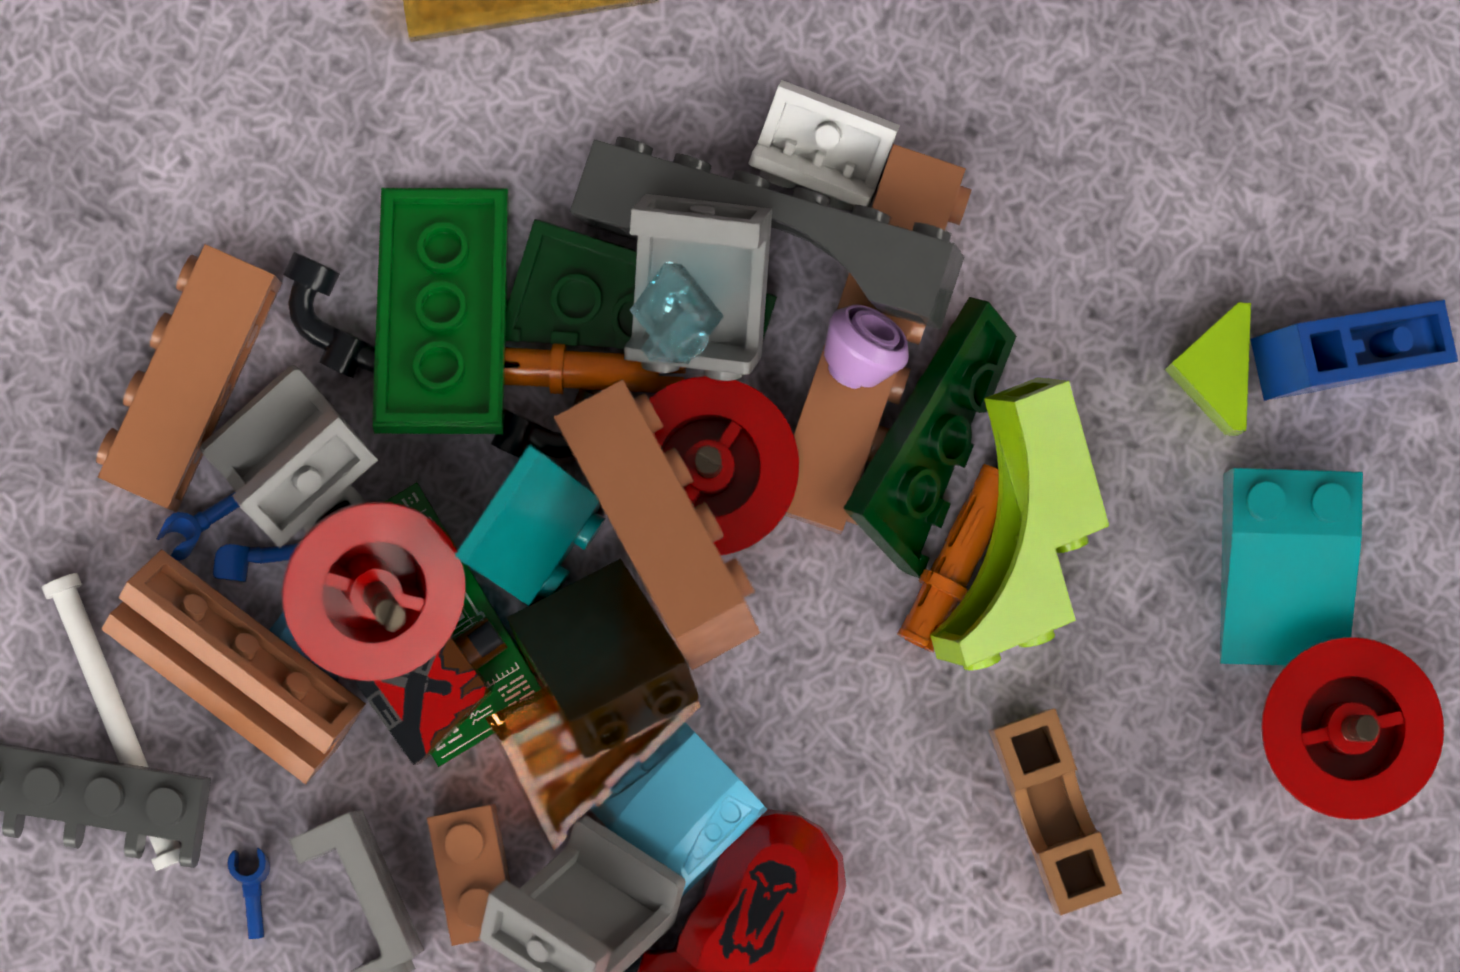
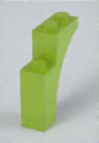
M1037 377L984 398L996 444L999 470L996 519L983 564L972 586L947 620L930 634L936 658L939 660L961 665L967 671L984 669L998 663L1001 660V652L1015 646L1027 648L1049 642L1055 637V629L1076 621L1057 553L1073 551L1089 543L1087 535L1109 527V522L1069 380Z

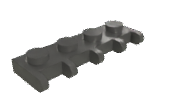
M0 743V811L4 812L2 826L4 836L19 838L23 832L25 816L65 822L63 844L65 847L80 848L84 840L86 826L126 832L124 854L126 857L140 859L142 857L147 836L182 841L179 857L180 865L190 868L197 866L201 853L211 784L210 777Z

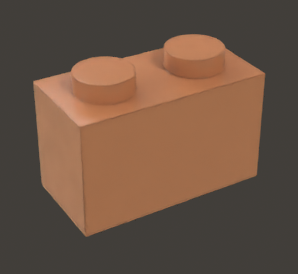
M496 803L427 817L452 946L480 941L479 937L489 893L504 880L511 883Z

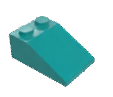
M529 445L455 554V557L530 606L537 602L539 598L543 599L559 591L570 571L561 566L575 545L586 550L606 519L597 513L601 504L593 492Z
M1233 468L1223 473L1220 664L1286 666L1298 654L1316 644L1332 639L1351 638L1362 540L1363 472Z

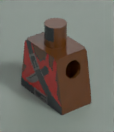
M485 616L456 638L452 634L435 656L411 672L386 680L353 681L411 763L419 765L491 695L493 691L478 669L506 650L508 646Z

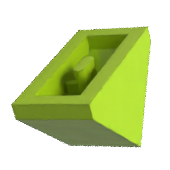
M1238 302L1164 369L1225 435L1238 436L1247 430L1251 303Z

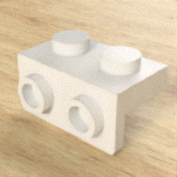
M781 80L758 143L752 151L748 164L760 169V176L775 185L793 188L796 184L820 192V194L831 200L829 205L835 208L853 210L854 205L868 207L876 191L900 125Z

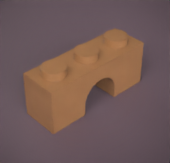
M1046 709L988 730L1053 911L1061 916L1122 894L1101 833L1096 830L1084 803L1075 773L1077 767L1056 709Z

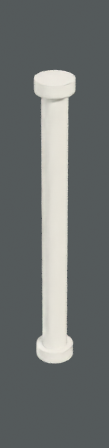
M78 573L63 576L43 585L42 590L46 599L53 598L119 763L149 767L77 588L82 586ZM149 836L157 856L151 859L155 871L179 863L181 849L179 841Z

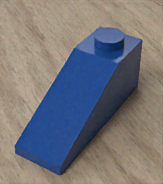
M1445 300L1296 323L1250 339L1264 401L1323 391L1458 362Z

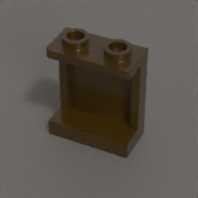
M621 558L507 617L524 660L532 672H537L568 724L578 749L586 759L604 750L619 746L628 737L663 719L676 716L685 707L699 699L686 659Z

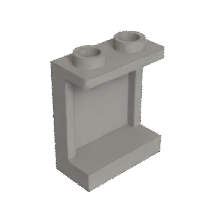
M645 194L631 209L630 235H637L638 243L632 336L624 346L625 360L641 362L643 369L660 373L674 372L679 370L680 367L702 369L705 376L726 381L740 379L742 375H748L753 371L762 357L772 208Z
M291 365L200 447L202 454L226 478L236 492L232 497L237 504L279 547H282L378 461L334 406L295 365Z
M363 810L349 812L289 839L299 864L317 859L334 850H337L382 953L380 957L366 962L350 972H411L415 970L411 959L423 952L424 948Z
M582 815L573 823L567 847L526 884L518 889L504 880L489 893L479 939L528 972H624L674 925L685 887V880L669 867L633 846L613 831L605 828L587 815Z

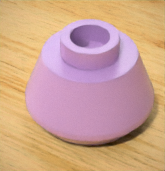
M851 305L836 310L831 316L824 356L829 364L828 370L839 383L853 389L860 388L861 386L874 387L904 368L907 364L909 352L906 336L899 326L883 313L868 306Z

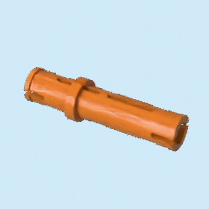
M552 344L551 350L505 347V365H520V367L505 368L504 385L549 387L550 394H564L565 388L604 390L621 380L624 381L629 391L657 393L668 385L684 380V377L659 376L660 372L645 370L641 367V362L625 360L624 354L566 351L565 344ZM680 367L677 371L667 373L686 374V367Z
M987 464L982 465L966 502H964L931 569H924L918 581L923 585L909 614H907L901 628L897 632V635L905 638L906 641L934 653V647L930 634L947 620L957 604L961 603L968 592L966 587L972 577V573L992 537L998 503L999 470Z

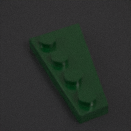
M534 219L506 308L505 341L624 349L625 344L632 336L637 251L549 222ZM767 292L763 341L778 296Z
M973 297L968 298L843 508L901 571L920 578L930 559L921 554L932 526L942 528L951 503L942 498L955 465L965 468L974 444L971 443V424L976 412H987L984 398L995 393L1017 337L994 307L985 300Z

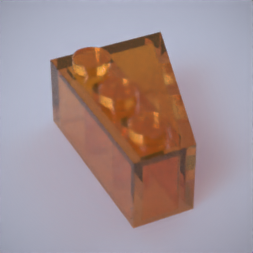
M546 687L485 719L538 828L553 850H555L568 837L566 831L594 804L599 807L613 793L610 788L638 761L643 764L701 705L697 700L695 703L685 707L676 716L663 719L628 737L619 746L604 750L587 759L583 757L578 749L568 724Z

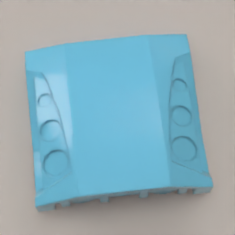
M678 714L672 718L670 725L652 745L611 783L589 807L609 830L682 876L685 880L682 897L709 872L719 856L767 810L762 802Z

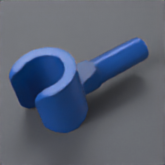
M236 492L193 516L184 512L171 514L165 520L156 539L160 540L171 532L182 534L186 541L179 544L170 556L177 561L186 559L191 554L203 531L240 507L232 497Z
M299 543L283 545L282 547L272 546L260 548V546L248 547L226 544L220 547L215 554L213 577L246 582L249 562L263 564L289 561Z
M257 848L259 867L252 875L244 876L240 874L239 853L236 850L231 852L227 864L233 878L242 883L248 939L264 937L261 883L266 880L270 872V862L260 848Z

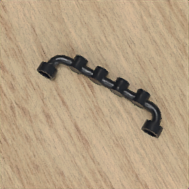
M293 252L283 275L294 280L288 306L290 320L299 335L314 346L324 350L319 363L351 378H354L359 367L374 374L375 346L323 322L314 312L313 303L317 292L330 296L340 273L306 256ZM580 388L571 407L595 394ZM504 408L503 434H495L491 445L518 458L522 457L529 445L544 455L556 458L574 456L562 433L547 429L518 413Z

